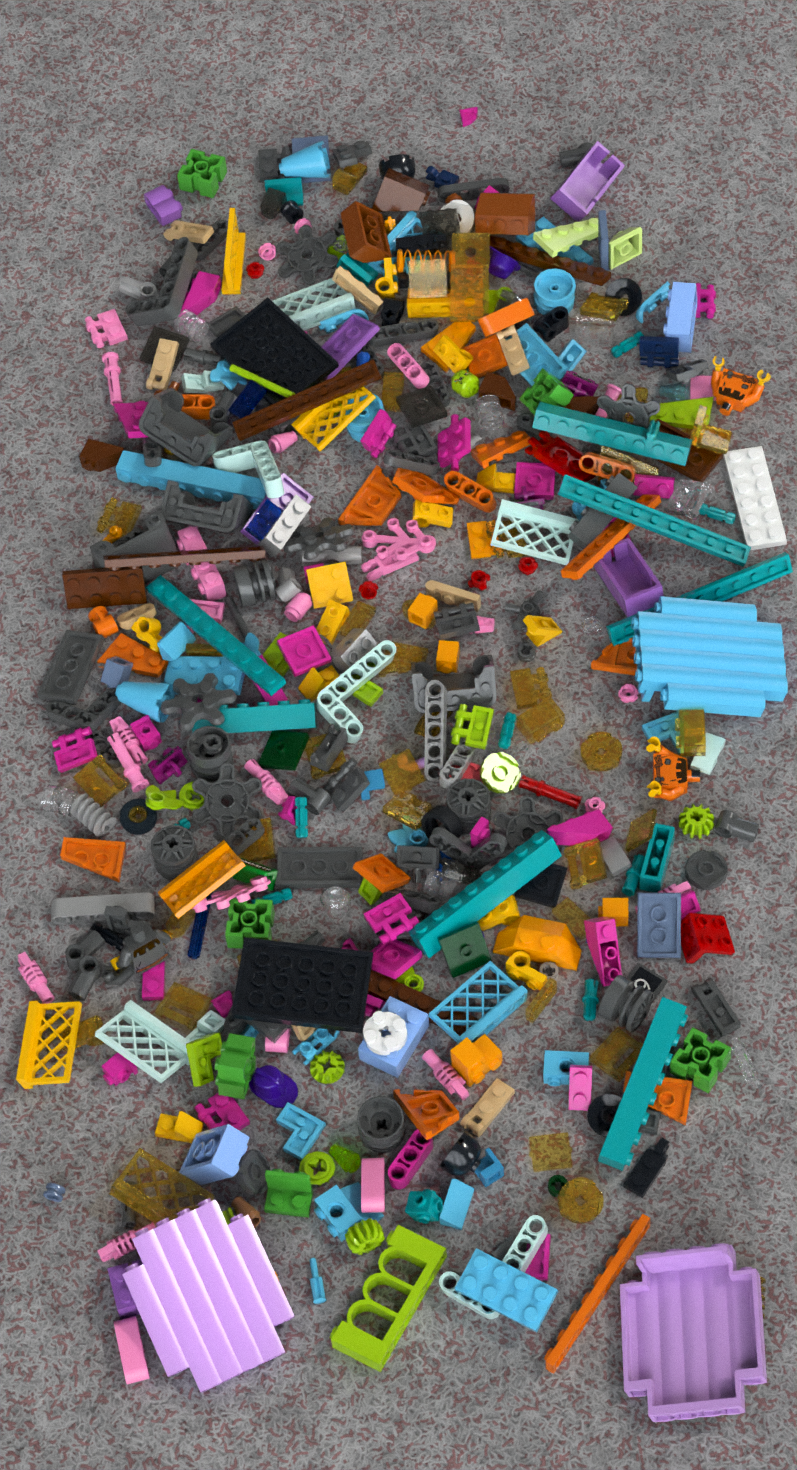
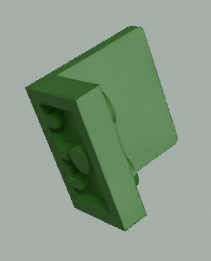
M281 1169L266 1170L265 1178L268 1191L264 1207L265 1213L309 1218L313 1199L310 1175L300 1171L287 1173Z

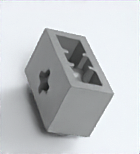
M353 628L329 655L339 671H346L370 652L378 643L367 629Z

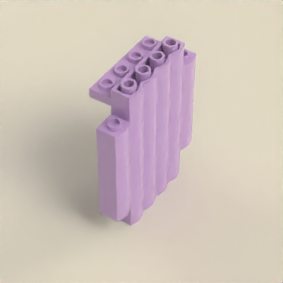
M210 1198L198 1203L199 1208L190 1211L187 1208L178 1212V1217L169 1221V1218H165L157 1222V1227L150 1231L148 1228L137 1231L135 1233L136 1237L132 1240L143 1265L139 1266L138 1263L126 1267V1272L122 1274L167 1376L171 1377L190 1368L201 1393L284 1354L285 1350L274 1327L295 1318L249 1215L243 1216L242 1213L230 1219L231 1223L227 1225L217 1201H211Z
M725 1243L713 1244L711 1247L693 1246L689 1247L688 1250L668 1249L663 1253L658 1251L645 1252L643 1255L636 1256V1265L642 1272V1282L630 1280L625 1284H620L625 1393L628 1397L647 1396L648 1416L653 1422L689 1420L698 1417L745 1413L744 1385L767 1383L761 1282L757 1269L743 1267L737 1270L736 1252L732 1245Z

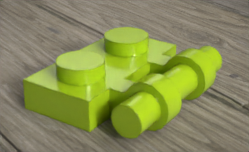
M460 704L454 717L456 722L451 730V743L458 745L460 738L463 737L466 738L465 746L486 750L494 709L474 705L472 712H466L468 706ZM464 721H470L468 729H463Z

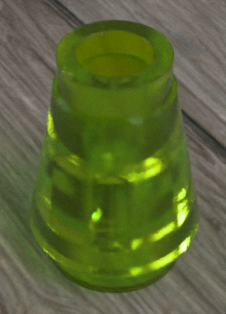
M338 1143L331 1146L329 1154L344 1172L354 1173L359 1169L362 1159L358 1153Z

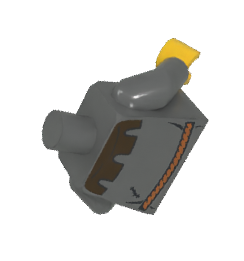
M134 925L130 930L131 935L123 939L124 948L121 950L120 956L113 958L110 962L115 972L128 966L137 977L172 957L164 945L173 938L166 929L162 931L159 929L152 930L150 926Z

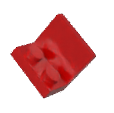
M688 913L681 920V946L686 963H695L704 953L733 955L735 953L724 916Z

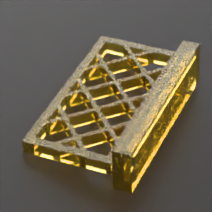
M141 1148L138 1149L119 1178L115 1180L109 1192L110 1195L155 1224L165 1218H169V1221L177 1218L178 1216L174 1213L189 1208L192 1211L199 1208L198 1205L194 1204L192 1195L200 1194L206 1199L210 1198L211 1201L215 1197L209 1191ZM140 1156L148 1161V1168L138 1169L136 1161ZM163 1170L167 1173L168 1179L157 1181L155 1171ZM151 1172L153 1182L142 1183L140 1174ZM135 1174L138 1184L129 1185L123 1180L126 1176ZM174 1183H183L186 1185L187 1191L176 1193ZM170 1184L172 1194L160 1195L158 1186ZM154 1186L156 1196H146L143 1188ZM188 1196L191 1206L179 1207L177 1198ZM173 1199L175 1208H165L162 1200Z

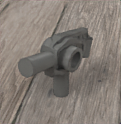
M538 590L531 601H524L521 606L506 603L505 611L518 613V617L512 625L513 629L520 632L527 630L523 619L527 615H539L538 604L544 596L542 591Z

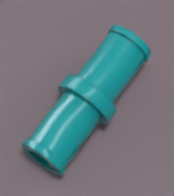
M641 854L634 855L632 867L626 871V880L621 889L623 894L634 896L640 881L645 856Z

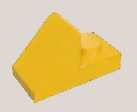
M494 463L477 473L476 483L489 489L491 492L514 494L516 473L497 472V466Z
M527 615L523 619L528 630L526 635L536 647L563 632L550 617Z
M332 665L319 673L313 667L299 685L298 690L306 699H310V702L317 699L321 690L340 675Z
M179 1111L178 1117L161 1113L155 1136L192 1143L196 1133L202 1132L204 1123L183 1111Z

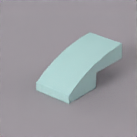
M206 370L203 371L202 375L183 373L181 377L184 393L219 391L224 389V384L221 381L211 382V371Z
M706 732L690 768L710 775L717 763V758L725 745L726 739Z
M210 1010L197 1021V1027L185 1039L191 1042L213 1032L221 1033L226 1019Z

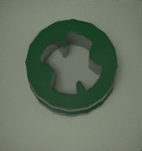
M554 1175L549 1179L548 1191L550 1195L556 1198L566 1195L568 1181L565 1177ZM560 1182V1185L564 1187H560L561 1190H556L555 1183Z

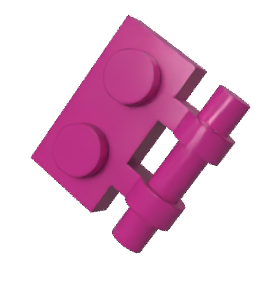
M696 283L698 299L696 318H701V312H706V317L712 319L716 312V305L714 304L716 291L714 286L710 284L707 285L706 289H701V283ZM705 298L706 302H701V299Z
M382 409L378 411L360 440L364 448L370 451V455L374 458L383 453L385 444L388 439L393 437V431L396 428V425L391 422L392 420L388 413Z
M89 726L83 729L81 727L75 729V732L68 735H60L58 739L52 741L54 748H61L54 752L59 772L63 773L98 759L94 740L91 738L86 739V736L92 734ZM76 740H77V743H76V744H73V745H70V746H69V743H70V742H73V741H76Z
M401 893L364 913L365 920L375 934L381 930L385 932V934L378 937L382 944L396 940L398 935L405 931L409 932L420 923L416 916L411 919L407 918V915L412 913V909ZM400 920L402 924L392 929L390 925Z
M219 1092L207 1099L211 1106L210 1108L205 1109L202 1103L195 1106V1110L198 1113L197 1117L207 1125L208 1130L229 1124L240 1131L250 1124L249 1119L234 1098L219 1095ZM217 1115L221 1122L215 1123L212 1117Z

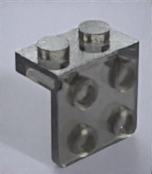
M456 208L419 212L423 235L446 234L448 247L438 248L441 254H445L447 250H454L455 253L460 251V219Z

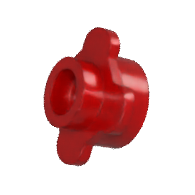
M476 570L472 572L468 586L470 588L476 587L483 591L487 588L486 584L490 581V575L482 570Z

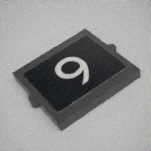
M637 963L627 976V979L634 982L633 991L640 985L644 987V991L648 989L654 992L653 1001L668 983V980L656 974L655 970H650L640 963Z

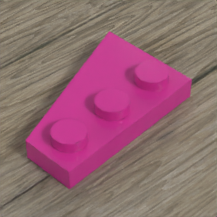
M138 401L136 403L113 404L114 411L117 413L119 421L122 422L123 429L128 438L148 437L139 429V421L148 402Z

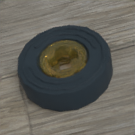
M133 799L122 807L120 822L123 828L130 834H145L155 827L157 811L150 809L145 804V799ZM140 814L141 819H136V815Z

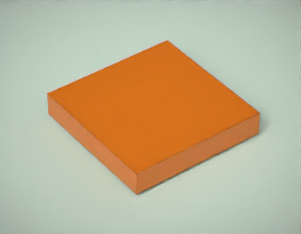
M496 333L462 348L473 356V360L468 368L478 378L485 376L487 372L492 373L508 366Z
M381 853L357 861L353 866L355 871L382 893L406 885L411 879L410 876L399 867H396L394 863Z

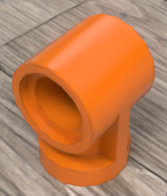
M97 606L89 612L88 618L92 622L96 634L107 638L119 632L114 618L111 614L108 615L106 607Z

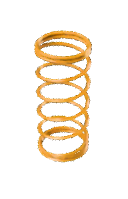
M398 249L397 251L398 273H403L405 257L408 251L411 262V273L413 274L415 257L418 251L421 262V273L424 272V263L427 252H429L430 255L431 273L434 272V264L437 252H439L441 272H444L445 258L447 252H449V272L450 275L454 274V250L446 251L443 262L439 250L435 252L433 262L431 253L429 250H427L423 258V263L420 251L416 250L413 258V264L412 256L408 249L405 251L404 258L402 249Z

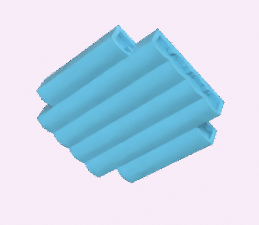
M660 596L658 602L654 604V612L638 611L636 616L632 618L631 629L634 630L632 645L636 649L634 664H637L635 681H638V693H641L642 702H650L654 691L661 692L660 699L663 701L664 709L761 717L765 709V700L780 702L784 700L788 693L781 624L757 622V609L754 604Z

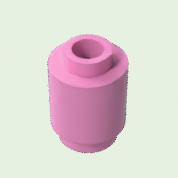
M299 592L286 605L285 616L293 622L301 620L313 605L311 597L307 593Z

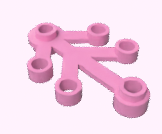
M391 518L387 521L388 529L393 531L397 537L377 535L372 530H366L361 537L363 546L366 548H373L378 543L392 544L388 547L384 545L377 547V557L380 559L387 558L389 554L395 552L396 558L402 561L418 551L430 553L436 546V539L431 535H424L419 529L416 520H409L406 523L407 531L413 533L416 538H409L400 527L397 518Z
M263 875L250 879L251 883L238 884L231 887V890L212 893L211 899L207 900L205 897L192 909L195 910V913L207 910V905L216 902L219 910L230 906L229 901L237 897L239 903L251 899L250 893L255 890L256 892L266 890L268 888L267 885L271 881L267 879V876Z

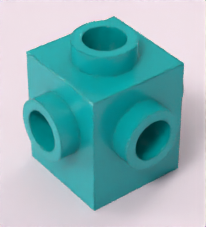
M431 1189L410 1191L405 1213L414 1221L423 1224L439 1221L444 1201Z

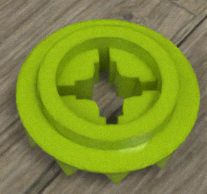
M194 781L185 784L179 792V800L184 802V809L188 808L191 811L201 808L205 801L204 797L200 794V799L195 798L192 800L193 794L198 795L192 788Z
M322 1051V1053L315 1055L314 1059L310 1062L312 1077L323 1084L338 1081L345 1071L343 1059L340 1054L338 1055L333 1051ZM330 1060L332 1068H328L324 1073V1067L322 1065H326L327 1062Z
M316 1151L307 1154L302 1159L299 1171L310 1175L312 1184L321 1186L325 1182L329 1183L331 1177L334 1176L335 1164L328 1154ZM321 1162V1170L323 1171H318L314 1176L312 1168H316Z

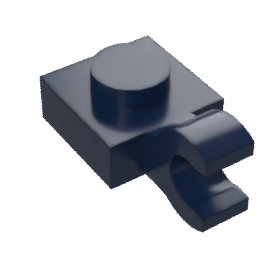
M429 166L426 170V173H428L426 179L433 181L434 187L438 189L441 186L457 184L459 182L458 175L446 170H442L439 173L433 166Z

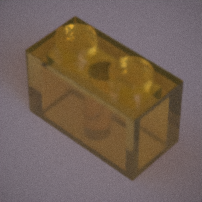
M549 697L517 716V728L530 744L536 741L540 742L549 733L556 732L565 724V714L554 700Z
M704 709L679 710V718H675V731H679V736H676V748H680V756H705Z

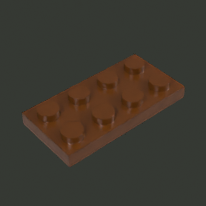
M657 418L655 422H660L659 432L692 439V444L685 466L659 459L655 460L702 484L722 460L723 453Z
M143 566L139 569H129V567H121L120 570L95 568L69 570L62 573L67 609L147 603Z

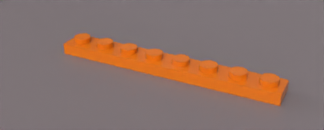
M643 494L635 502L655 509L661 503L660 495ZM617 518L561 570L562 578H571L572 580L582 578L594 564L602 559L609 550L613 549L636 525Z
M642 1214L639 1220L635 1219L629 1228L631 1232L627 1238L623 1237L617 1247L619 1250L616 1255H611L607 1260L606 1270L603 1274L599 1273L593 1283L595 1287L591 1293L587 1292L581 1301L583 1305L579 1311L575 1310L569 1319L570 1325L566 1330H561L556 1340L558 1343L554 1349L550 1348L544 1357V1360H546V1370L553 1374L555 1373L650 1228V1217Z

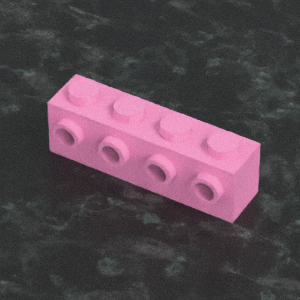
M189 526L177 531L178 539L176 544L179 551L207 549L197 527ZM201 562L200 565H190L192 578L194 581H198L197 587L201 596L204 595L207 601H216L227 596L224 582L215 564Z

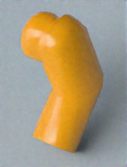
M116 525L112 526L109 529V534L102 541L114 543L122 537V529Z

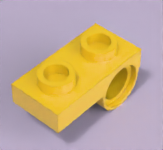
M384 258L385 277L379 278L375 283L377 295L381 299L385 297L395 298V293H398L397 281L394 282L393 276L397 275L396 264H392L391 258ZM382 286L389 287V289L386 291L380 290Z
M446 335L441 337L433 349L454 373L466 370L473 360V356L469 352L460 349Z
M415 499L412 520L418 522L419 528H426L430 524L450 528L453 521V508L421 502Z
M329 600L316 628L322 641L333 645L341 626L344 627L349 619L350 610L347 606Z
M149 617L138 618L131 627L137 633L136 637L149 643L151 650L160 653L157 645L163 638L159 635L161 631L160 621Z
M513 895L509 896L477 922L481 930L485 931L501 923L510 925L519 919L520 913L515 897Z
M517 951L509 957L506 962V973L514 980L519 979L525 982L532 990L538 989L544 992L548 986L547 976L531 968L530 956L524 951ZM518 963H524L525 965H524V966H517L516 964H518Z

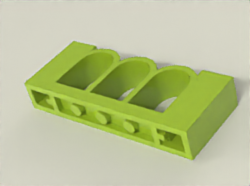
M397 1225L395 1231L391 1230L387 1236L386 1243L388 1248L381 1253L378 1260L380 1273L369 1276L364 1282V1300L353 1303L347 1313V1322L342 1320L340 1325L335 1326L330 1334L332 1348L379 1372L385 1366L447 1258L445 1247L400 1225ZM400 1258L422 1268L423 1271L415 1285L412 1286L386 1272V1264L392 1259ZM378 1285H386L408 1297L399 1313H396L373 1301L369 1297L370 1291ZM362 1312H371L392 1322V1325L384 1339L380 1340L357 1328L353 1324L355 1317Z

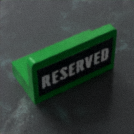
M240 858L246 866L234 874L233 879L244 883H251L250 879L260 875L267 876L271 883L267 885L268 888L266 890L273 891L278 870Z

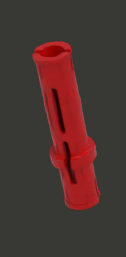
M525 775L521 778L523 780H520L519 788L534 792L538 797L542 795L575 809H578V804L581 803V796L548 785L543 780L537 781Z

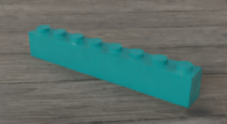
M540 402L536 409L532 426L535 429L683 466L686 465L692 444V439L659 431L654 442L646 441L647 428Z
M543 830L535 833L529 840L518 846L490 870L484 872L477 880L467 885L464 890L450 898L447 903L418 923L409 931L416 947L422 950V953L428 958L432 957L441 950L438 941L439 937L480 920L559 859L562 855L553 837Z
M665 997L661 998L600 1152L598 1162L623 1171L625 1165L630 1166L634 1153L630 1151L633 1144L637 1146L642 1133L638 1131L641 1124L645 1126L650 1113L646 1112L648 1105L653 1106L658 1093H655L654 1090L656 1085L661 1086L665 1077V1073H662L664 1065L669 1066L673 1056L672 1053H669L672 1046H677L681 1034L677 1033L679 1026L684 1027L688 1015L685 1014L687 1006Z

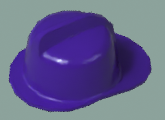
M483 245L484 251L489 256L487 270L493 276L506 279L513 271L521 269L519 263L510 256L497 251L489 245Z
M271 1065L257 1067L252 1080L249 1081L251 1092L275 1108H284L288 1102L290 1104L294 1103L298 1096L296 1083L278 1068Z

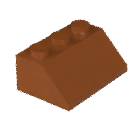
M480 193L475 212V234L530 235L536 231L535 194Z
M354 201L340 213L349 250L348 253L352 259L368 263L381 261L384 258H392L382 213L357 201Z

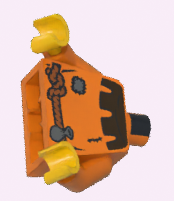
M717 356L713 358L715 369L712 372L711 388L713 396L716 397V403L721 405L720 413L729 416L732 409L742 412L745 407L758 402L765 387L764 383L768 382L771 378L770 374L767 373L766 377L762 379L761 376L764 371L759 370L757 373L758 379L725 368L721 371V367L725 365V359L722 358V363L717 365Z
M651 737L647 740L651 744L646 746V750L648 752L655 750L656 753L653 754V781L647 786V788L651 789L648 792L649 797L673 801L687 793L688 782H700V770H687L686 758L662 746L657 737Z

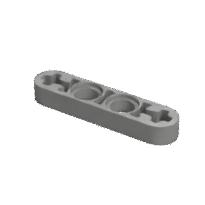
M462 737L459 744L455 747L440 771L439 785L445 789H449L456 781L461 780L479 748L465 746L466 738ZM459 753H467L468 755H467V756H463V755H460ZM452 765H459L460 768H454Z

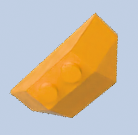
M527 915L521 916L501 930L497 935L493 953L509 957L517 951H524L530 956V961L542 964L553 962L557 967L577 971L582 953L565 923Z

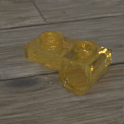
M358 162L356 165L345 167L344 170L337 169L333 175L332 188L349 195L367 173V166Z
M384 372L381 400L385 411L401 412L404 390L403 373Z
M98 1015L79 1022L75 1049L86 1044L88 1046H97L104 1043L95 1036V1032L103 1026V1021ZM68 1026L60 1033L63 1039L71 1033V1027ZM65 1045L62 1049L67 1052L68 1047Z

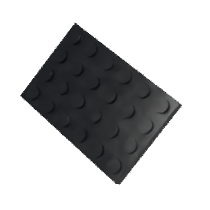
M268 297L210 343L211 348L230 366L234 364L295 394L317 385L339 367L338 362ZM242 377L271 405L287 398Z
M244 937L231 1017L362 1033L373 952Z

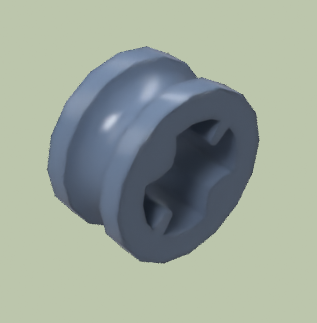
M47 1183V1191H44L43 1196L51 1201L62 1202V1194L65 1193V1188L55 1183Z

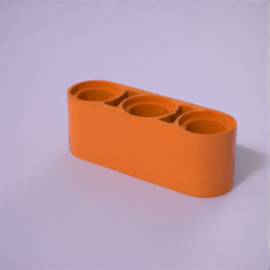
M524 298L478 319V322L485 337L535 314L528 298Z
M181 394L184 398L182 412L193 419H210L209 412L216 406L213 396L208 394Z
M592 452L584 453L579 460V467L582 471L609 479L611 475L616 477L622 470L628 469L632 475L627 479L632 482L636 474L635 468L631 464ZM591 458L594 462L593 466H585L583 459ZM608 463L613 469L609 473L604 472L602 465Z
M450 471L444 476V483L447 489L460 497V499L486 513H490L496 508L497 502L489 489L457 471ZM453 481H458L455 485H451ZM469 490H474L471 494H466ZM490 499L487 503H482L483 500Z

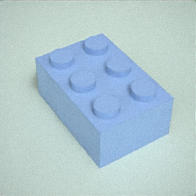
M673 282L672 289L668 290L669 306H666L667 323H664L663 334L665 337L679 338V352L691 353L698 303L696 283Z
M390 996L381 1011L395 1013L404 1019L407 1029L405 1045L399 1051L390 1052V1055H378L367 1047L363 1039L358 1047V1053L361 1061L398 1078L428 1029L429 1017L427 1013ZM382 1030L381 1037H385L386 1035H390L391 1033H389V1030Z
M229 1124L196 1133L179 1173L199 1185L233 1177L239 1170V1161L247 1151V1143L250 1137Z

